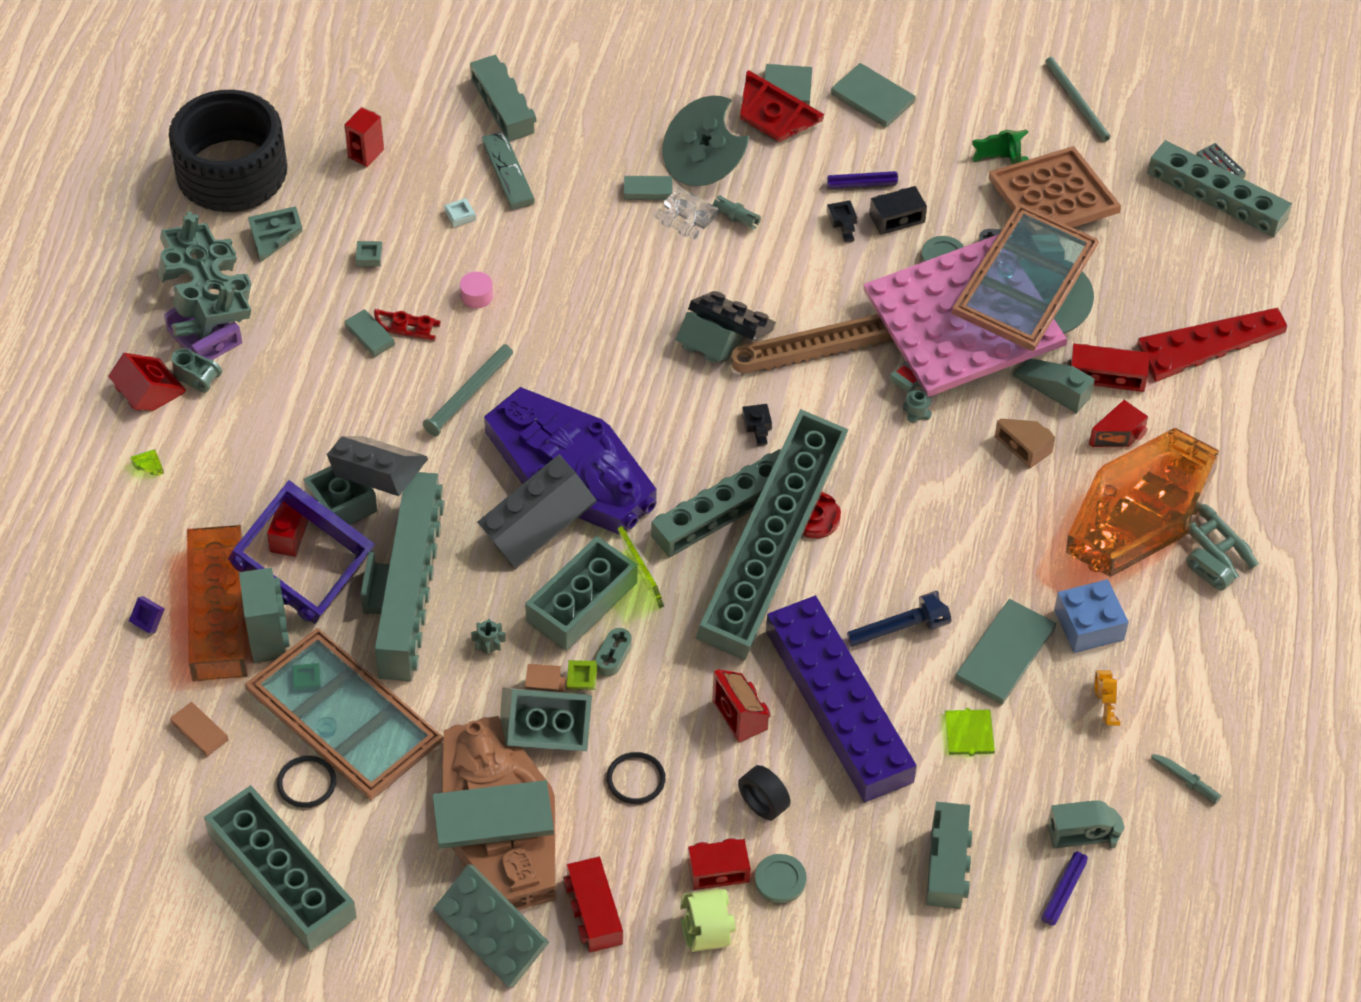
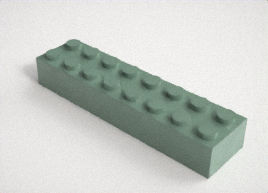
M418 472L402 492L375 645L379 679L412 681L413 671H418L419 655L416 654L417 648H422L423 632H420L421 625L425 626L427 610L424 609V606L430 600L428 582L433 581L434 565L431 564L432 559L437 558L438 544L435 543V540L441 534L439 516L444 515L445 501L442 500L443 484H439L438 473Z

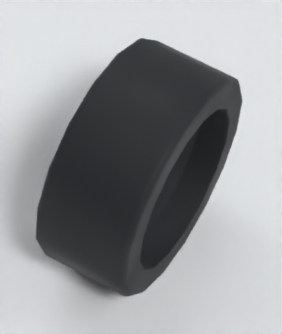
M756 765L738 780V788L744 801L763 819L772 821L790 807L791 799L789 792L778 776L770 769L762 765Z

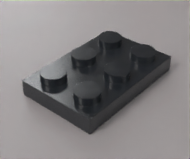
M717 291L709 292L691 300L688 310L751 340L772 332L776 324L775 321L769 319L767 314L747 309L746 304L730 301L725 298L726 296L723 293Z

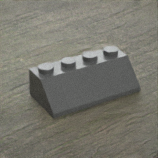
M559 454L477 521V523L502 555L517 569L592 507L597 500L576 472Z

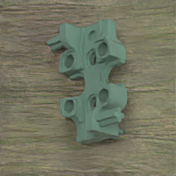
M186 212V216L183 217L182 227L161 230L160 240L165 249L161 252L158 275L162 283L165 280L176 279L180 274H188L192 278V281L189 283L174 285L173 305L178 314L183 317L194 318V320L172 324L173 336L182 337L197 334L199 340L210 335L212 328L217 324L233 321L241 322L244 319H250L252 309L248 304L252 284L247 274L228 276L220 272L225 270L233 271L234 263L237 261L236 252L232 247V240H215L206 223L198 224L199 216L197 214L193 215L192 212ZM195 254L197 259L192 258L190 255ZM217 289L219 294L210 293L208 290Z

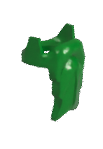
M1004 130L998 134L989 135L984 139H974L972 145L976 151L973 155V161L977 162L985 157L994 158L998 156L1002 158L1009 157L1012 164L1029 160L1028 156H1021V139L1028 134V130Z

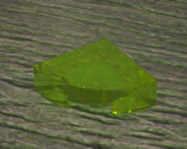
M156 449L130 457L132 465L137 470L149 472L151 475L164 474Z

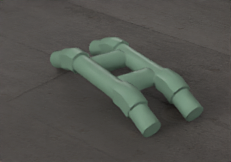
M1194 500L1190 505L1192 510L1199 513L1207 521L1199 527L1187 516H1182L1177 512L1171 515L1170 520L1179 525L1187 534H1190L1207 552L1226 565L1232 571L1234 579L1239 577V575L1232 566L1233 563L1224 553L1225 551L1235 547L1234 549L1244 559L1250 569L1259 564L1250 546L1207 504ZM1215 529L1226 538L1216 545L1206 536V534Z

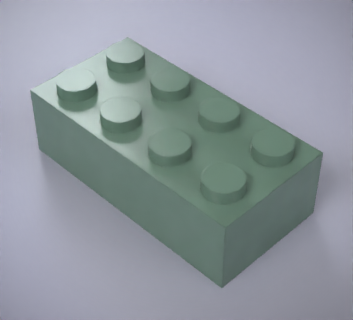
M596 536L525 603L526 622L567 651L637 584L638 564Z

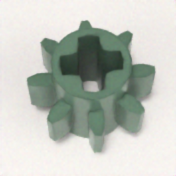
M490 619L482 623L477 622V631L471 632L472 641L475 642V649H481L487 654L496 650L500 651V642L506 641L505 632H502V624H496Z

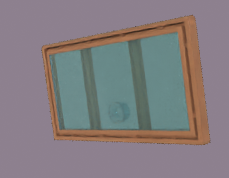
M1018 204L953 306L951 314L1030 351H1034L1098 246L1099 240L1024 205Z
M319 628L313 630L245 683V689L370 801L443 742V736Z

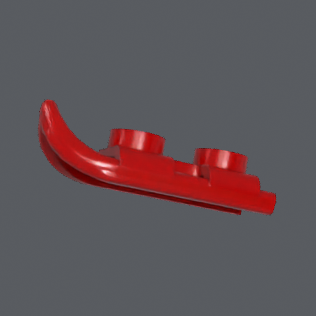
M374 310L375 320L387 332L435 341L436 336L431 335V330L433 326L440 327L441 325L440 320L431 318L428 315L418 317L404 311ZM379 315L392 318L391 327L386 326L379 318ZM407 326L416 327L415 332L406 330Z

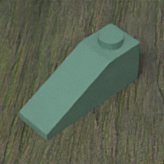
M1032 358L1025 360L1013 375L1076 414L1091 398L1095 380L1073 366Z

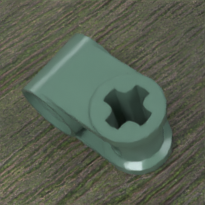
M178 349L172 354L174 376L179 381L194 387L200 392H208L212 381L222 374L221 367L215 361L200 356L189 349Z

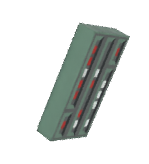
M1216 143L1197 152L1196 156L1243 179L1245 178L1246 172Z

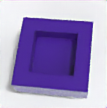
M144 596L138 597L129 622L149 634L155 633L165 608Z

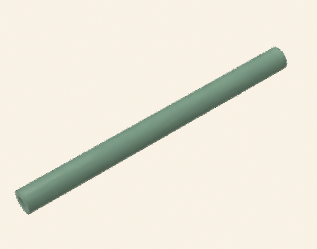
M1048 57L1045 60L1046 65L1103 142L1108 141L1111 135L1055 59Z

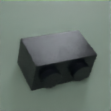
M912 186L871 198L869 215L880 235L925 223L927 205L917 187Z

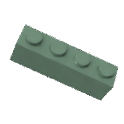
M496 54L470 62L471 81L501 131H505L508 140L512 141L533 134L536 115L533 109L528 108L524 94L518 92L514 78L509 77L505 63H501Z

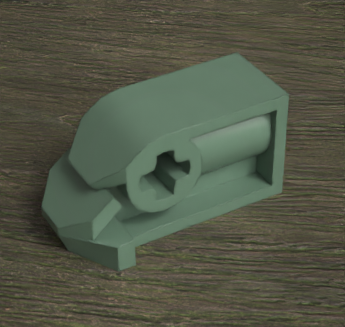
M1099 800L1051 805L1047 822L1053 848L1109 842L1110 848H1116L1117 842L1125 828L1122 817L1117 811Z

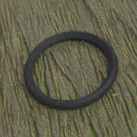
M630 752L619 756L611 763L607 771V784L612 794L619 800L630 804H642L655 799L663 790L666 782V774L661 763L655 757L643 752ZM629 758L646 759L652 762L658 769L660 774L659 785L653 793L646 797H626L617 791L612 781L613 771L616 766Z
M301 756L289 761L280 770L277 778V789L282 799L288 804L300 808H310L318 806L330 798L335 790L337 777L333 767L324 759L316 756ZM304 761L317 762L323 765L331 777V783L327 792L321 798L311 802L296 801L290 798L283 788V778L288 769Z

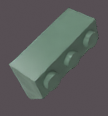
M502 687L500 719L505 745L587 751L592 695Z

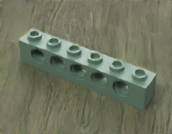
M1166 140L1150 158L1147 174L1272 237L1276 236L1289 218L1293 203Z
M781 449L764 455L761 460L754 464L744 466L738 473L723 478L715 486L700 491L697 496L690 500L683 501L667 513L656 516L651 521V537L670 558L753 511Z

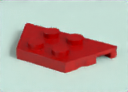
M750 70L746 72L740 119L781 142L824 120V113Z

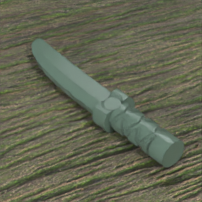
M1151 755L1154 761L1185 781L1186 786L1191 790L1195 789L1214 804H1217L1221 799L1222 795L1203 781H1200L1201 777L1197 774L1193 775L1164 756Z

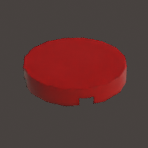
M824 492L821 493L802 536L819 539L828 537L836 531L840 525L841 509L835 503L836 500L832 496Z

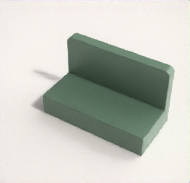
M370 551L361 589L363 613L381 614L390 564L376 563L375 553Z

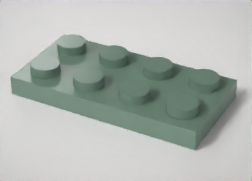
M468 864L433 908L508 987H514L550 943L474 865Z

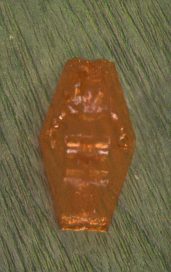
M1173 428L1103 465L1097 471L1068 533L1066 553L1086 563L1092 572H1102L1112 577L1183 538L1192 527L1216 471L1219 450L1177 428Z

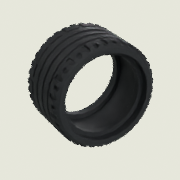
M217 90L202 94L188 101L172 118L168 136L176 180L182 193L196 205L213 211H242L269 200L282 187L288 168L282 123L278 112L267 100L247 91ZM230 140H242L261 146L250 155L230 161H212L196 156L208 146Z

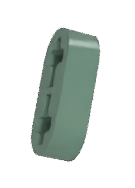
M1196 548L1186 557L1189 568L1214 588L1221 591L1225 590L1234 581L1232 571L1206 550Z
M615 628L608 633L596 656L597 671L601 675L613 676L620 670L632 646V637L628 630ZM620 639H623L624 642H620L618 647L615 648V641L618 642ZM610 656H613V663L604 665V662H607Z

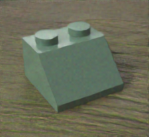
M687 312L675 340L683 343L682 348L696 353V350L704 353L705 359L717 363L718 361L728 360L732 355V351L740 345L745 336L694 312Z

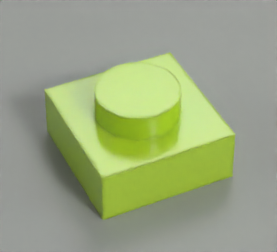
M568 660V690H596L597 662Z

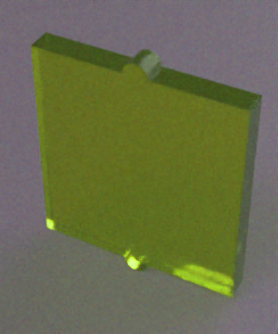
M965 708V710H945L949 755L969 754V756L973 757L974 754H995L991 710H970V708Z

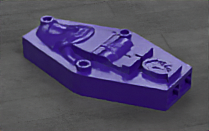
M519 387L484 416L485 433L521 484H524L556 456L561 455L597 500L592 507L578 517L579 519L621 535L627 529H632L644 514H649L657 504L656 487L611 426L604 420L522 387Z

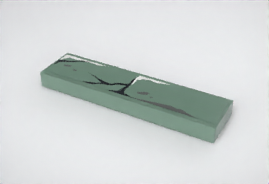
M505 131L482 136V144L511 210L535 204L534 196Z

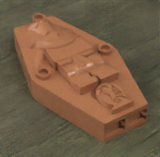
M498 716L484 717L477 721H470L465 725L458 724L444 730L442 793L546 780L522 747L505 745L501 719ZM548 781L554 835L451 847L465 867L468 864L474 865L517 910L556 900L555 795Z

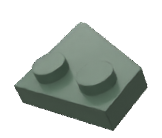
M296 206L248 217L260 261H264L303 232Z

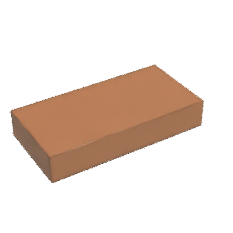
M190 702L170 718L171 724L206 757L228 741V735L193 702Z

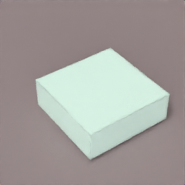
M467 198L444 205V212L453 228L476 220V214Z

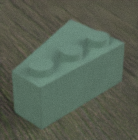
M936 801L931 828L926 905L961 909L963 898H968L970 882L965 881V873L970 872L971 856L967 855V848H971L972 831H969L971 805Z

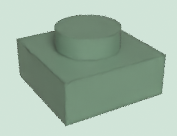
M357 241L356 266L381 267L382 241Z

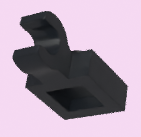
M851 201L827 204V214L833 228L841 227L844 242L854 241L855 238L852 232H855L854 224H857V215Z
M768 404L743 406L742 416L746 432L755 433L757 446L768 444L766 436H768V430L772 429Z

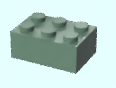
M272 567L239 572L244 616L253 663L276 660L285 653V647H290L280 579L274 578Z

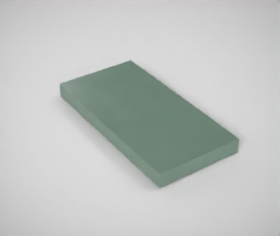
M1008 599L956 673L955 680L1003 705L1055 630L1056 623Z
M547 780L433 794L439 849L554 835Z

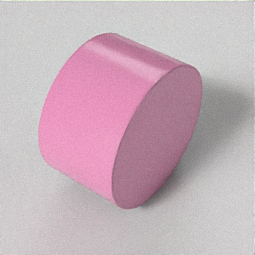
M477 271L463 276L460 281L462 302L471 308H482L490 304L493 299L492 279L487 274Z

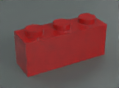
M1073 343L1070 366L1094 378L1093 386L1144 392L1148 378L1150 353Z
M598 856L567 864V876H563V883L566 893L571 892L573 896L570 906L573 917H579L581 926H578L581 943H587L589 953L622 945L623 928L601 857Z

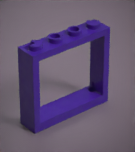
M288 480L232 550L228 560L239 572L265 569L245 554L244 551L283 502L288 504L356 555L355 559L318 607L280 580L284 605H290L297 610L298 615L302 619L315 624L367 557L375 543Z

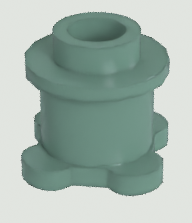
M914 389L906 396L903 410L907 412V420L909 422L915 423L921 419L929 420L932 416V412L928 410L932 402L931 396L927 397L926 392L922 389Z

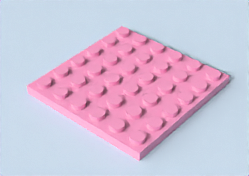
M998 235L864 284V292L923 391L926 392L927 397L1067 345V338L1055 319L1051 322L1036 349L1030 351L951 314L953 306ZM1003 250L986 277L1044 303L1015 257ZM981 285L968 307L1028 335H1032L1043 314Z

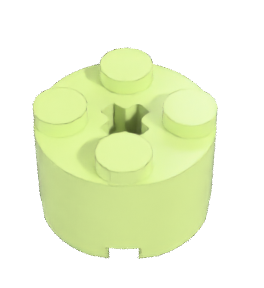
M712 889L682 894L680 909H686L685 918L681 919V925L688 948H692L691 952L724 948L731 944L730 933L735 932L736 926L734 916L728 915L727 906L729 898L726 889Z

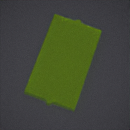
M623 526L617 528L624 549L629 558L638 564V573L659 609L664 607L658 586Z

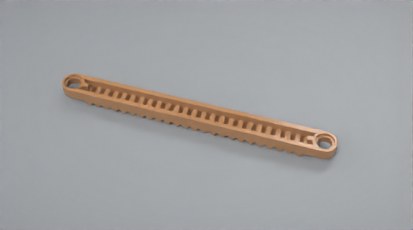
M876 314L738 346L732 351L731 364L734 370L741 373L765 368L770 371L774 366L779 369L783 364L790 366L792 362L799 364L801 360L809 362L813 357L818 360L821 355H824L826 358L830 353L838 355L840 351L847 353L849 349L856 351L860 346L865 349L869 344L874 347L878 342L885 344L887 340H891V342H894L879 315ZM748 356L751 360L743 363L738 361L737 358Z

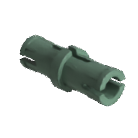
M721 195L717 196L718 200H714L712 208L727 215L731 221H738L753 230L757 228L753 224L759 225L761 216L745 209L743 204H735Z

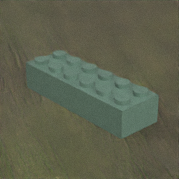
M251 785L204 817L208 835L309 951L315 949L357 918L353 899Z

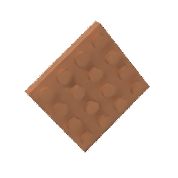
M1075 146L989 171L988 179L1013 212L1017 205L1021 204L1073 228L1118 214L1121 211L1120 203ZM1021 220V223L1031 236L1053 234Z

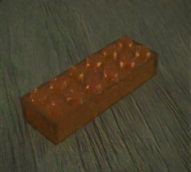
M241 525L187 529L188 663L192 681L248 677L247 630L239 571L228 560L232 550L243 538Z

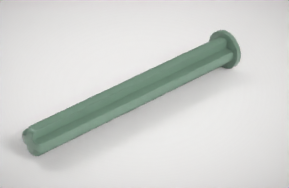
M503 344L431 419L423 421L425 430L433 436H438L441 433L440 429L513 355V350L507 344Z

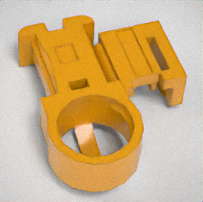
M1096 670L1094 680L1095 696L1098 699H1102L1104 704L1103 721L1106 725L1120 726V720L1115 716L1114 712H1111L1112 709H1115L1111 704H1116L1117 679H1113L1111 670Z

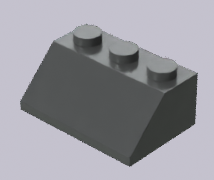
M341 436L327 453L336 477L396 496L401 495L428 460L425 455L364 436Z

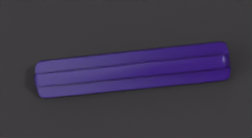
M896 171L839 174L827 177V187L829 189L886 186L898 183Z
M1079 851L1073 853L1042 914L1041 919L1044 923L1050 926L1056 925L1087 864V855Z

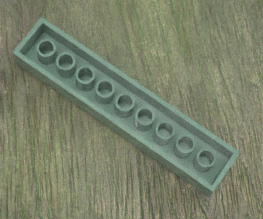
M800 409L703 616L696 635L697 640L746 660L844 445L849 429Z

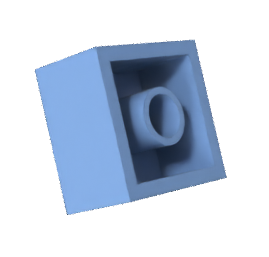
M1108 579L1058 592L1054 611L1074 653L1125 639L1129 622Z

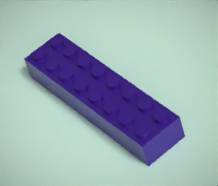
M817 596L809 597L767 613L766 633L863 802L866 803L914 783L917 768L915 761Z

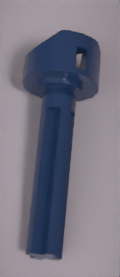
M933 591L919 596V608H914L848 631L847 637L850 645L855 646L925 622L930 630H934L952 622L949 607L940 601L939 592Z

